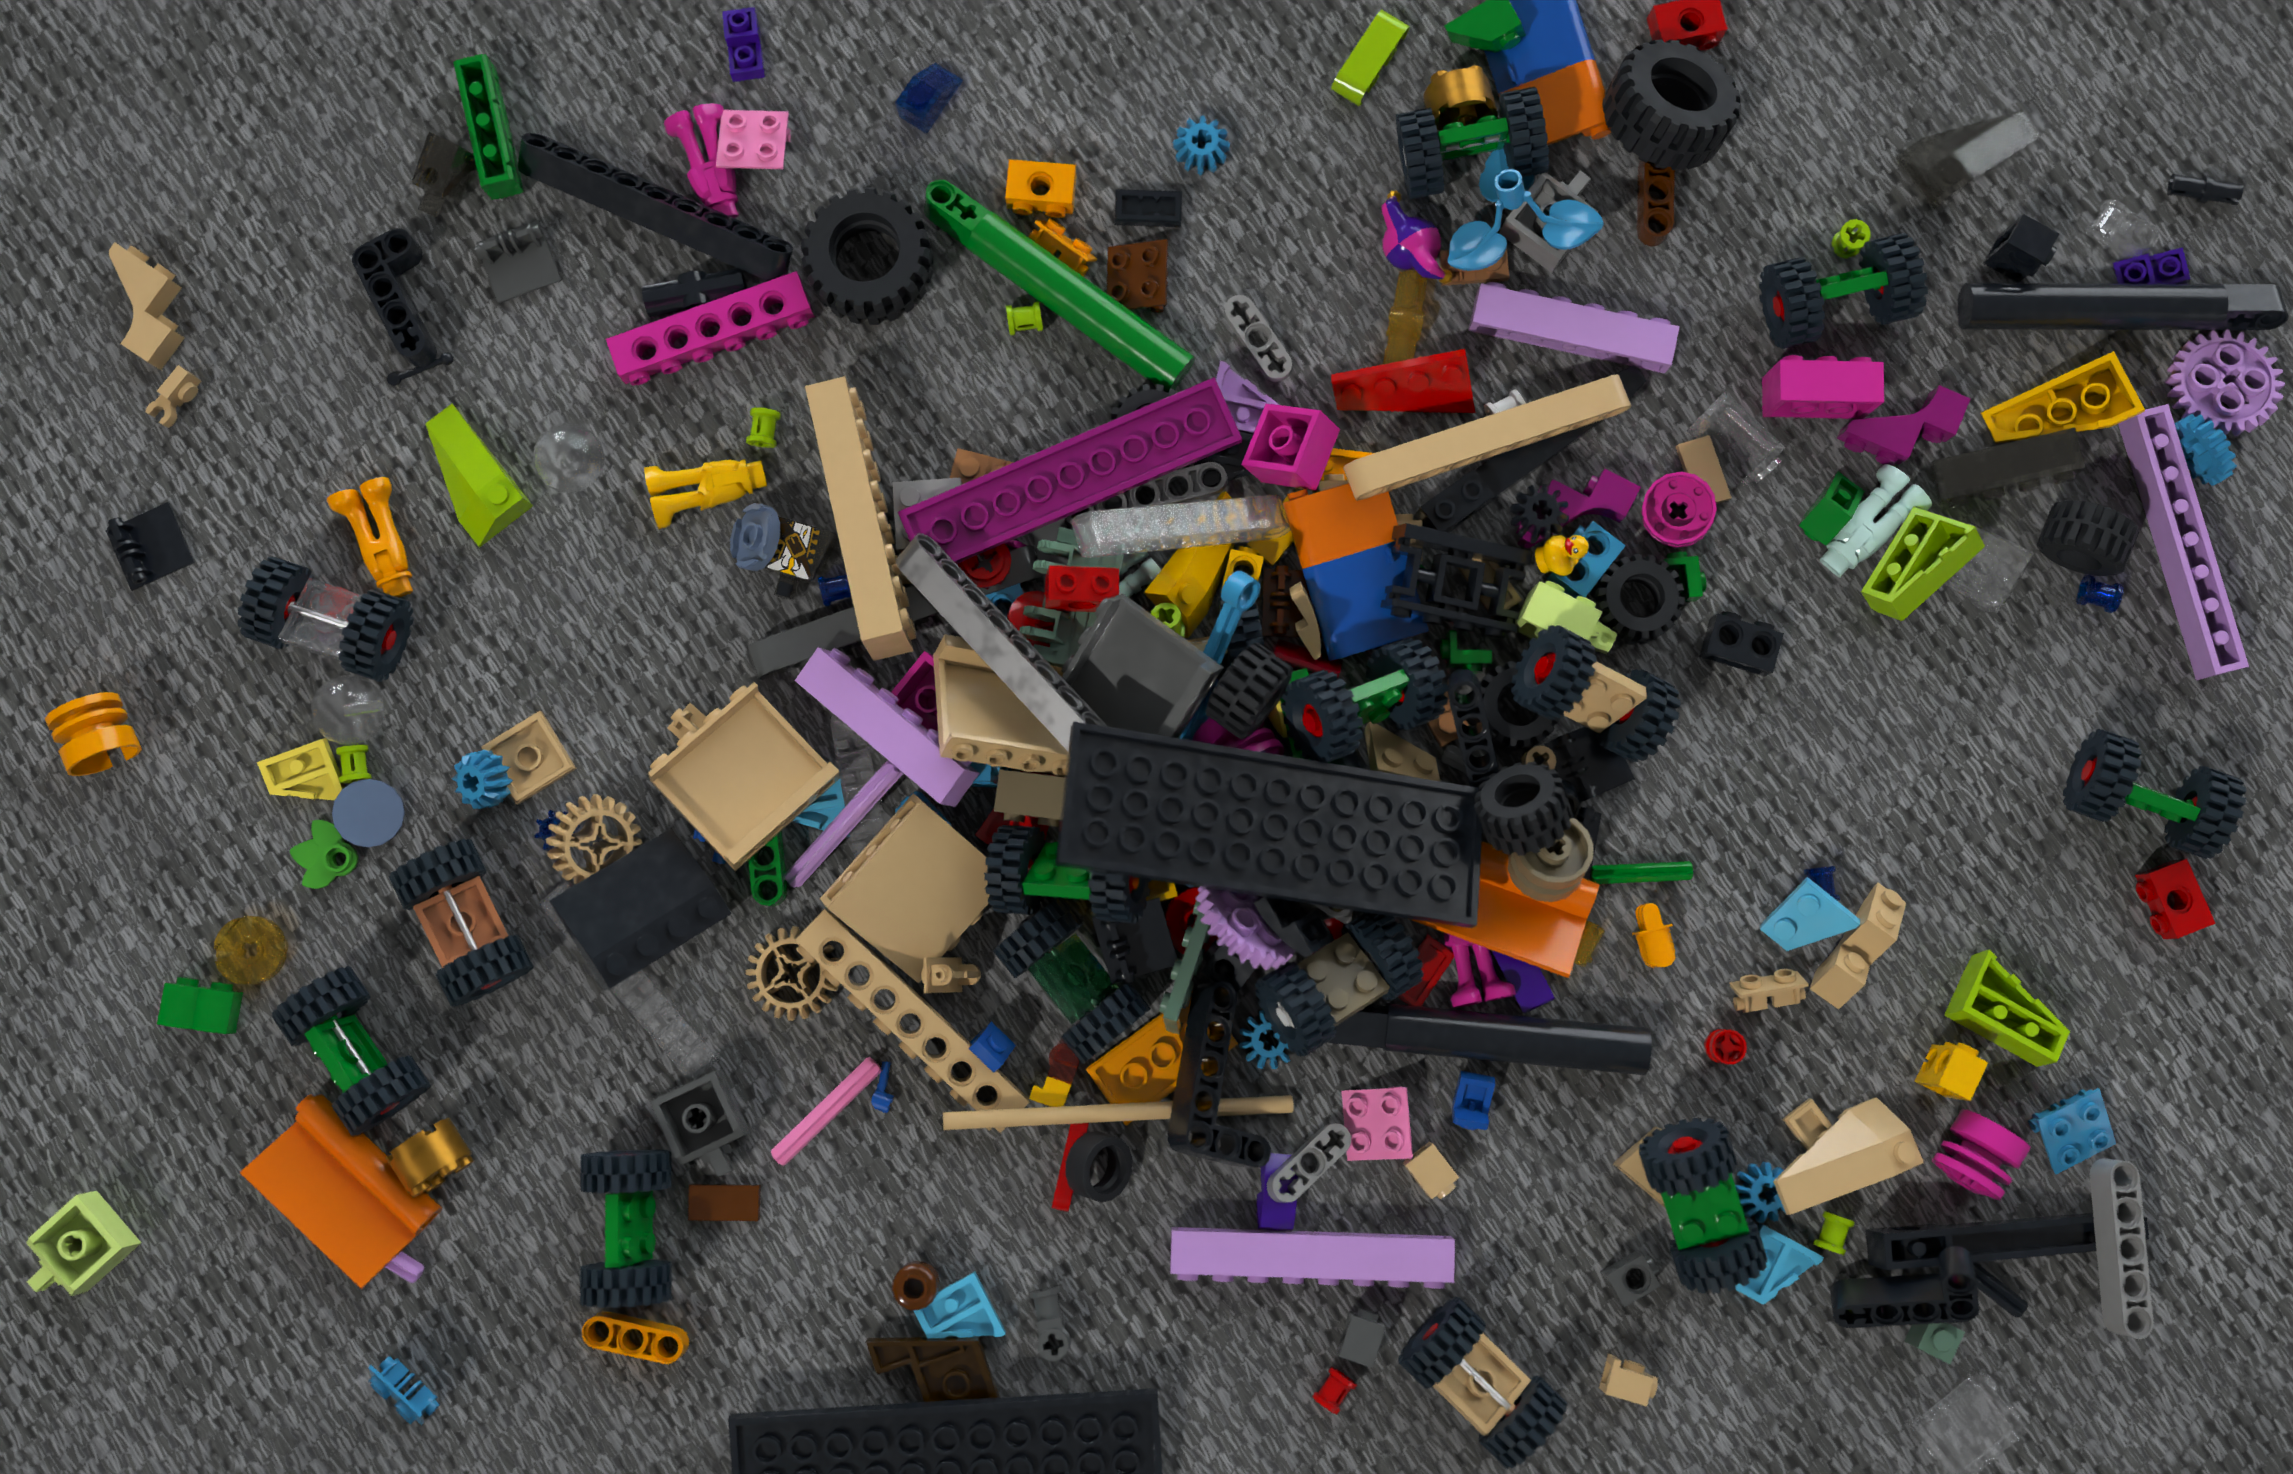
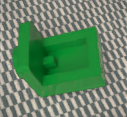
M1687 552L1667 554L1666 559H1663L1669 564L1666 570L1678 569L1679 581L1684 587V591L1681 592V597H1685L1684 602H1694L1703 596V592L1706 591V576L1704 572H1700L1699 557H1687Z
M1449 630L1446 633V639L1440 640L1441 660L1446 659L1447 668H1462L1478 674L1483 673V668L1492 664V649L1457 650L1456 630Z

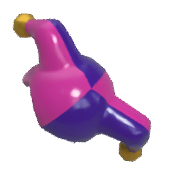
M1397 190L1390 191L1387 195L1388 199L1382 205V213L1387 227L1382 240L1386 259L1398 269L1416 270L1423 278L1439 279V282L1443 284L1451 282L1453 278L1452 272L1447 269L1442 270L1435 260L1441 249V236L1436 226L1426 219L1407 216L1399 205L1401 193Z

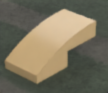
M1300 581L1289 588L1291 598L1304 617L1295 623L1296 631L1314 660L1321 657L1319 628L1311 600Z

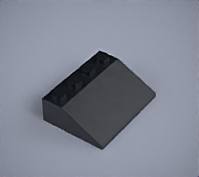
M672 828L549 900L604 990L613 988L732 914L712 881Z

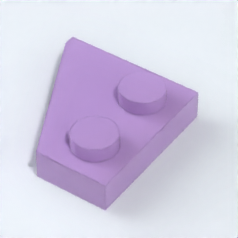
M1220 361L1216 381L1239 432L1254 434L1265 404H1279L1268 395L1260 393L1257 387L1249 380L1241 378L1230 369V365L1226 362Z

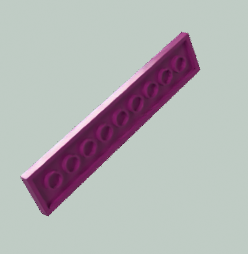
M1214 377L898 511V515L910 542L918 533L925 534L932 538L958 564L1242 442V437Z

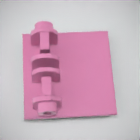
M723 110L716 168L783 169L786 142H790L791 136L790 129H787L789 112Z
M1397 1086L1381 1089L1341 1091L1344 1126L1351 1135V1144L1346 1151L1347 1161L1413 1158L1407 1087Z

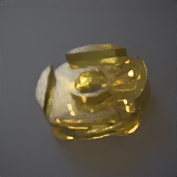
M259 916L236 918L226 923L215 938L213 949L216 950L217 961H215L218 971L233 983L258 985L272 979L281 970L286 960L288 942L281 928L268 918ZM246 943H256V950L258 952L255 957L251 956L246 959L247 951L244 948Z

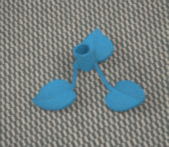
M1504 148L1495 150L1488 157L1485 163V170L1481 173L1479 188L1483 197L1488 201L1496 202L1495 223L1492 228L1483 221H1473L1462 225L1451 239L1447 262L1454 268L1466 271L1481 270L1498 262L1507 248L1506 238L1497 233L1501 226L1503 209L1515 210L1524 201L1529 204L1538 218L1546 223L1542 231L1543 237L1550 246L1557 249L1567 250L1582 245L1602 229L1604 222L1597 211L1576 200L1558 201L1551 206L1549 216L1545 215L1531 197V193L1527 191L1531 187L1535 175L1522 177L1517 170L1509 169Z

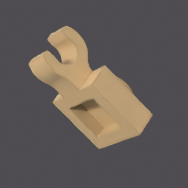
M178 365L159 387L157 392L161 395L147 406L146 413L155 418L161 410H164L165 414L159 423L167 428L171 427L177 419V405L181 407L184 402L191 401L197 395V386L201 380Z

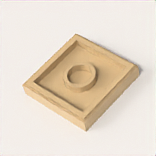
M538 711L481 746L483 750H492L494 755L502 756V765L510 767L507 771V776L513 781L507 786L511 793L510 796L517 805L577 769L542 711Z

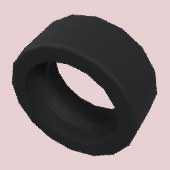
M1100 1131L1087 1132L1078 1138L1071 1147L1066 1160L1065 1175L1069 1187L1075 1194L1101 1203L1111 1201L1120 1195L1128 1184L1132 1172V1155L1129 1146L1123 1139ZM1106 1147L1108 1153L1106 1172L1102 1179L1092 1186L1090 1180L1092 1161L1096 1154Z

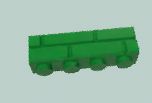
M486 54L474 55L454 61L481 188L491 200L523 193V185L517 168L518 163L514 147L512 146V136L501 87L498 84L499 78L496 67Z

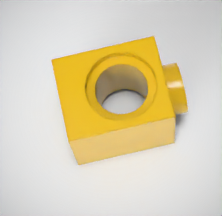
M1240 546L1238 550L1231 549L1222 588L1228 577L1234 573L1235 567L1239 565L1248 566L1252 570L1253 575L1251 577L1259 581L1264 557L1259 556L1257 550L1249 547Z

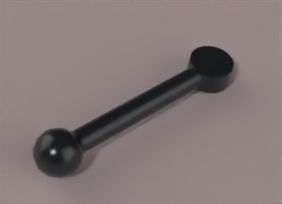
M444 352L440 358L435 359L427 367H415L400 374L395 372L388 374L387 382L391 386H397L403 379L441 364H452L454 357L450 352Z

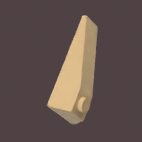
M1877 1097L1844 1110L1837 1117L1839 1120L1828 1131H1823L1816 1138L1818 1141L1806 1153L1800 1154L1773 1181L1786 1215L1794 1214L1886 1180L1923 1164V1159L1911 1129Z

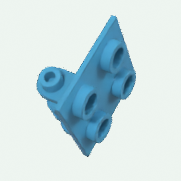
M2097 1088L2093 1091L2091 1089L2088 1091L2082 1089L2078 1091V1094L2068 1099L2060 1100L2061 1107L2054 1103L2050 1106L2052 1111L2046 1109L2040 1113L2036 1112L2032 1114L2033 1118L2028 1120L2031 1129L2035 1133L2039 1131L2041 1133L2055 1175L2116 1144L2100 1089Z
M390 1356L387 1357L379 1366L383 1370L381 1373L370 1365L368 1367L371 1378L368 1380L371 1383L370 1386L384 1400L389 1396L397 1401L394 1405L397 1408L396 1411L410 1425L416 1420L422 1426L424 1424L422 1414L426 1412L430 1416L440 1406L436 1401L438 1397L425 1385L409 1401L407 1400L423 1383L421 1380L416 1382L404 1395L400 1393L414 1378L415 1374L413 1373L408 1375L396 1388L394 1387L410 1372L398 1358L393 1360Z

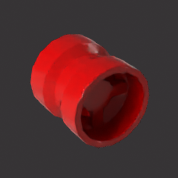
M1716 1029L1710 1032L1704 1043L1707 1056L1713 1062L1720 1064H1736L1744 1058L1747 1051L1744 1037L1739 1032L1731 1029Z

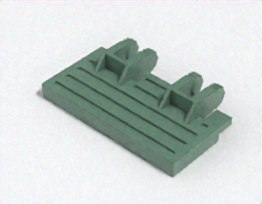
M1059 527L1056 542L1040 540L1038 541L1037 548L1039 551L1047 554L1067 557V565L1037 560L1034 561L1033 569L1038 573L1046 574L1049 565L1119 568L1120 576L1127 541ZM1044 596L1042 607L1024 606L1023 614L1031 619L1055 623L1054 630L1048 631L1031 626L1020 627L1019 632L1027 639L1049 643L1050 647L1034 644V648L1051 666L1062 668L1067 659L1077 653L1081 646L1078 644L1080 636L1088 627L1093 626L1097 616L1095 612L1045 608Z

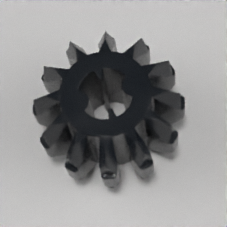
M1547 484L1542 485L1539 493L1534 485H1529L1527 494L1519 492L1515 497L1518 503L1512 504L1510 507V512L1517 515L1510 521L1511 525H1522L1518 535L1523 537L1527 531L1530 532V542L1536 543L1539 535H1541L1545 542L1548 538L1552 537V533L1560 535L1564 530L1561 524L1567 523L1569 520V516L1561 512L1568 507V502H1557L1561 494L1560 490H1556L1552 495H1549ZM1537 507L1541 508V514L1545 515L1542 520L1537 519V513L1534 512Z

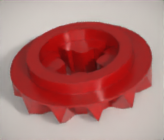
M1004 543L980 554L985 559L993 558L990 561L992 572L984 567L976 569L979 565L977 555L957 564L977 587L988 590L996 584L1001 585L1003 579L1010 574L1012 558L1008 547Z

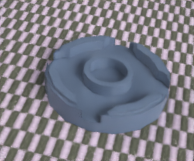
M753 503L745 507L742 512L746 514L742 519L737 518L730 537L732 558L737 559L735 564L739 568L755 572L763 569L772 560L780 538V521L777 512L771 506Z
M364 779L354 781L341 790L334 800L332 817L334 826L343 839L353 845L369 848L383 845L397 835L403 825L405 808L403 799L395 788L383 781Z

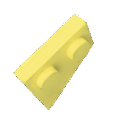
M327 738L257 762L270 795L335 800L341 790L345 788V784L339 783L341 773Z

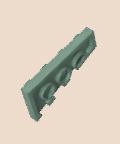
M1197 900L1193 910V914L1198 915L1194 928L1187 927L1182 946L1186 947L1183 960L1176 959L1171 973V979L1175 980L1172 992H1165L1159 1012L1164 1013L1163 1020L1166 1031L1180 1035L1183 1025L1180 1022L1179 1015L1182 1008L1185 1009L1189 1006L1194 984L1191 979L1193 975L1197 976L1200 971L1205 949H1202L1204 943L1209 942L1211 936L1207 933L1211 926L1201 922V918L1205 914L1197 911L1196 908L1200 904Z

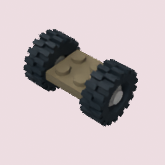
M1366 912L1342 928L1344 935L1298 964L1286 962L1285 965H1281L1278 969H1274L1257 980L1255 983L1257 988L1255 994L1260 999L1258 1001L1260 1008L1265 1012L1263 1015L1266 1021H1270L1271 1029L1274 1033L1279 1034L1280 1041L1283 1044L1287 1043L1288 1049L1291 1052H1296L1297 1056L1300 1057L1302 1055L1303 1057L1307 1056L1335 1038V1033H1337L1335 1026L1380 997H1383L1386 1001L1389 999L1392 1001L1422 981V977H1424V972L1421 970L1423 963L1417 958L1420 954L1417 948H1413L1411 937L1409 935L1406 936L1403 932L1404 927L1400 923H1395L1394 916Z

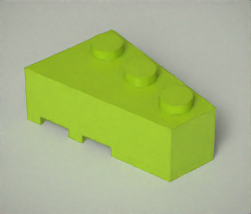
M1913 507L1861 593L1871 609L1903 621L1977 555L1985 545L1975 526Z
M1990 949L1972 955L1944 1016L2036 1067L2056 1063L2070 1031L2039 999H2034L2020 985L2021 981L2014 974L2010 975L1995 960L1997 956Z

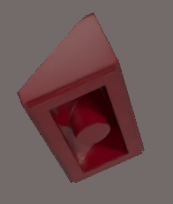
M1281 639L1278 640L1274 651L1277 657L1292 666L1295 671L1307 668L1308 675L1318 671L1328 670V673L1333 672L1337 674V679L1339 678L1343 662L1341 659L1329 661L1328 656L1321 653V657L1314 660L1307 648Z

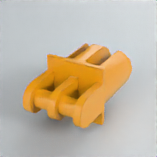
M1655 904L1639 905L1636 908L1635 915L1640 931L1633 932L1632 935L1636 936L1641 958L1645 965L1649 967H1667L1676 958L1675 947L1669 929L1673 925H1663L1659 908Z

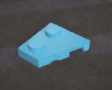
M1807 877L1760 925V930L1783 949L1789 951L1856 929L1860 925V919Z

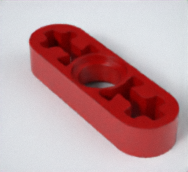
M1089 1123L1070 1124L1051 1208L1069 1212L1073 1190L1069 1187L1065 1175L1066 1160L1076 1140L1087 1133Z

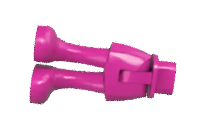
M710 103L701 104L692 109L707 150L709 162L706 163L695 137L691 114L688 111L682 110L669 116L664 121L666 133L669 136L678 137L684 146L691 167L687 177L703 205L733 218L738 217L735 205L738 202L735 169L716 168L719 141L716 127L721 123L723 106Z
M1444 932L1445 946L1451 947L1453 950L1458 973V988L1451 996L1453 1008L1475 1005L1482 1002L1480 991L1476 987L1472 973L1469 946H1472L1476 957L1484 1002L1516 995L1515 986L1510 982L1501 981L1497 976L1490 949Z

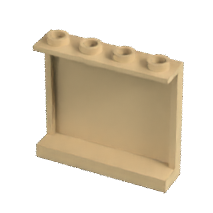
M945 634L933 655L940 757L951 758L957 761L983 763L993 767L1002 766L1021 769L1026 772L1034 771L1065 777L1068 751L962 637ZM1052 666L1061 677L1064 675L1061 667Z
M755 682L748 688L744 685L737 689L729 699L731 702L722 710L716 708L710 712L703 720L704 725L695 733L689 731L677 742L678 748L669 755L664 753L650 765L652 770L648 772L650 781L735 871L834 785L840 777V771L831 762L827 764L759 692L758 685Z
M913 793L823 894L820 900L827 909L919 983L922 980L924 958L942 957L947 951L954 949L960 941L961 934L969 925L975 924L982 917L983 909L989 904L988 898L990 895L986 894L985 891L988 882L984 880V873L987 872L988 865H985L986 856Z

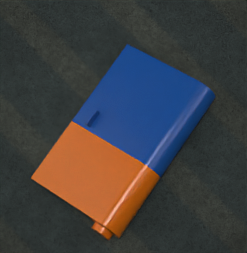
M1509 0L1522 23L1526 36L1522 37L1521 41L1509 50L1502 49L1497 53L1485 51L1498 95L1530 87L1537 89L1546 123L1547 145L1581 132L1584 136H1591L1593 140L1609 135L1612 127L1607 126L1603 111V99L1605 98L1606 91L1577 1Z
M1349 483L1310 495L1307 489L1287 494L1289 501L1283 503L1329 661L1429 631L1427 623L1422 622L1423 616L1412 614L1411 618L1395 617L1390 615L1391 609L1381 607L1382 600H1386L1387 596L1385 593L1386 586L1395 585L1402 587L1407 556L1392 553V547L1396 544L1395 540H1391L1393 527L1397 526L1398 523L1388 491L1357 501L1354 498ZM1417 588L1415 597H1400V600L1421 604Z

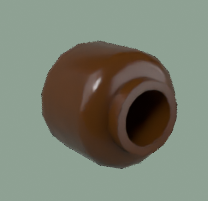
M913 1261L905 1264L899 1269L893 1279L892 1292L895 1300L907 1310L917 1311L926 1308L934 1301L939 1292L940 1280L938 1273L931 1265L923 1261Z

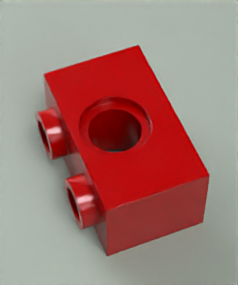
M1678 0L1654 5L1647 17L1652 41L1663 39L1664 42L1677 40L1685 46L1691 44L1699 47L1701 51L1716 47L1727 31L1720 0ZM1681 24L1691 26L1693 31H1686Z
M1049 565L1045 576V608L1095 612L1105 598L1119 595V568Z
M2187 859L2172 860L2135 875L2138 881L2135 886L2139 898L2148 904L2152 913L2150 924L2153 930L2158 935H2161L2163 939H2178L2216 924ZM2169 893H2171L2175 898V904L2173 908H2171L2167 903V896Z

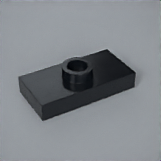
M1116 189L1115 225L1181 227L1182 191Z

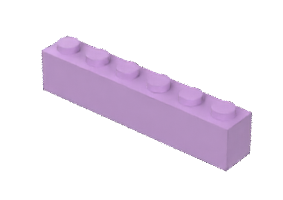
M1488 282L1487 284L1481 283L1476 293L1468 331L1666 373L1673 362L1680 326L1671 325L1670 321L1663 318H1652L1651 320L1638 318V315L1631 311L1615 313L1606 311L1603 306L1590 303L1583 306L1572 303L1566 297L1555 296L1551 299L1539 296V293L1533 290L1522 289L1514 291L1506 289V286L1501 283Z
M818 647L795 681L939 804L956 807L979 775V772L970 766L972 762L940 757L938 731L932 728L928 731L920 724L923 719L918 714L908 708L903 710L896 704L899 699L894 694L884 688L879 690L872 684L874 678L860 668L855 670L848 663L851 659L846 654L836 648L829 651Z

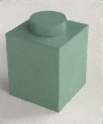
M1948 1323L1911 1325L1904 1342L1945 1363L1951 1364L1965 1332Z

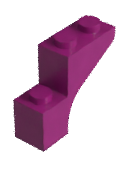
M1939 385L1928 393L1925 403L1917 413L1855 419L1839 431L1837 439L1844 441V446L1851 451L1861 453L1865 450L1876 455V461L1881 464L1900 465L1910 457L1920 432H1922V438L1933 443L1946 442L1954 437L1971 398Z
M1604 468L1598 477L1592 475L1583 490V493L1588 496L1554 479L1548 484V494L1552 495L1554 491L1560 490L1561 494L1557 502H1568V507L1561 512L1566 513L1569 516V520L1567 523L1561 524L1562 527L1584 515H1601L1620 523L1629 512L1641 487ZM1537 507L1534 512L1537 513V519L1542 520L1545 515H1542V509ZM1519 525L1516 531L1517 534L1522 528V525ZM1527 531L1523 537H1520L1517 544L1523 548H1531L1543 539L1539 535L1536 543L1530 542L1531 533Z

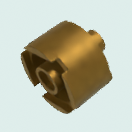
M1471 66L1449 72L1441 70L1431 76V83L1426 88L1423 99L1425 108L1432 109L1437 135L1438 131L1443 130V127L1450 123L1462 122L1463 126L1476 124L1478 119L1491 115L1497 116L1498 119V112L1489 80L1480 66Z
M450 1118L433 1124L437 1129L434 1132L431 1130L426 1132L424 1130L420 1131L390 1152L391 1155L386 1156L387 1161L407 1193L411 1194L413 1198L425 1191L428 1193L446 1182L444 1177L454 1171L458 1173L474 1163L471 1151Z

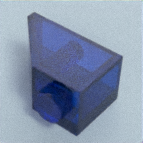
M937 63L930 65L911 78L896 100L895 104L899 117L927 134L963 82V79Z

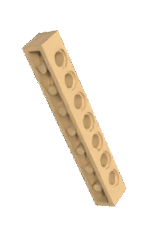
M827 907L797 936L795 941L799 946L796 950L808 962L812 963L816 960L825 968L822 972L823 976L835 987L842 984L851 993L847 998L859 1010L869 1009L876 1016L873 1022L886 1035L893 1032L902 1040L899 1047L909 1057L914 1059L918 1055L927 1064L924 1070L937 1083L944 1080L953 1089L949 1092L950 1095L963 1107L969 1103L976 1111L1025 1108L1029 1103L1028 1097L999 1069L993 1073L968 1049L971 1043ZM829 941H837L843 946L844 954L838 959H830L824 953V945ZM856 965L865 966L870 976L867 981L856 983L849 976L850 969ZM882 989H888L895 995V1001L891 1006L881 1007L875 1001L876 993ZM908 1013L916 1014L921 1021L920 1026L913 1031L905 1030L900 1024L901 1018ZM934 1037L941 1038L946 1043L945 1050L937 1055L929 1053L925 1047L928 1040ZM960 1061L968 1063L971 1066L970 1074L965 1078L955 1077L951 1073L952 1066ZM989 1085L996 1089V1096L993 1100L983 1102L977 1098V1091L982 1086ZM997 1127L995 1129L1001 1133L1006 1127Z

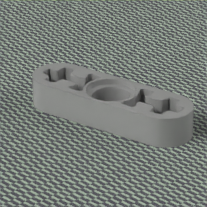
M1245 295L1231 297L1225 305L1224 315L1226 321L1264 377L1272 382L1285 380L1291 372V357L1253 301ZM1237 304L1240 308L1246 306L1245 316L1247 320L1251 323L1253 319H1256L1258 322L1248 325L1242 331L1240 328L1245 327V322L1239 315L1232 316L1234 305ZM1254 331H1262L1266 334L1268 341L1262 347H1254L1248 340L1249 335ZM1272 346L1276 348L1271 352L1273 358L1277 362L1281 360L1285 362L1282 367L1283 372L1281 373L1277 370H1269L1271 360L1267 354L1262 359L1259 357V355L1268 352Z
M1338 1123L1322 1126L1269 1177L1267 1181L1269 1196L1279 1203L1293 1202L1298 1199L1349 1149L1351 1135L1348 1129ZM1328 1133H1338L1340 1137L1336 1141L1339 1146H1330L1324 1151L1317 1148L1324 1147L1330 1141ZM1307 1152L1313 1154L1317 1160V1167L1312 1173H1307L1301 1166V1159ZM1295 1174L1301 1178L1294 1179L1288 1185L1290 1193L1279 1192L1282 1186L1279 1182L1280 1179L1288 1180Z

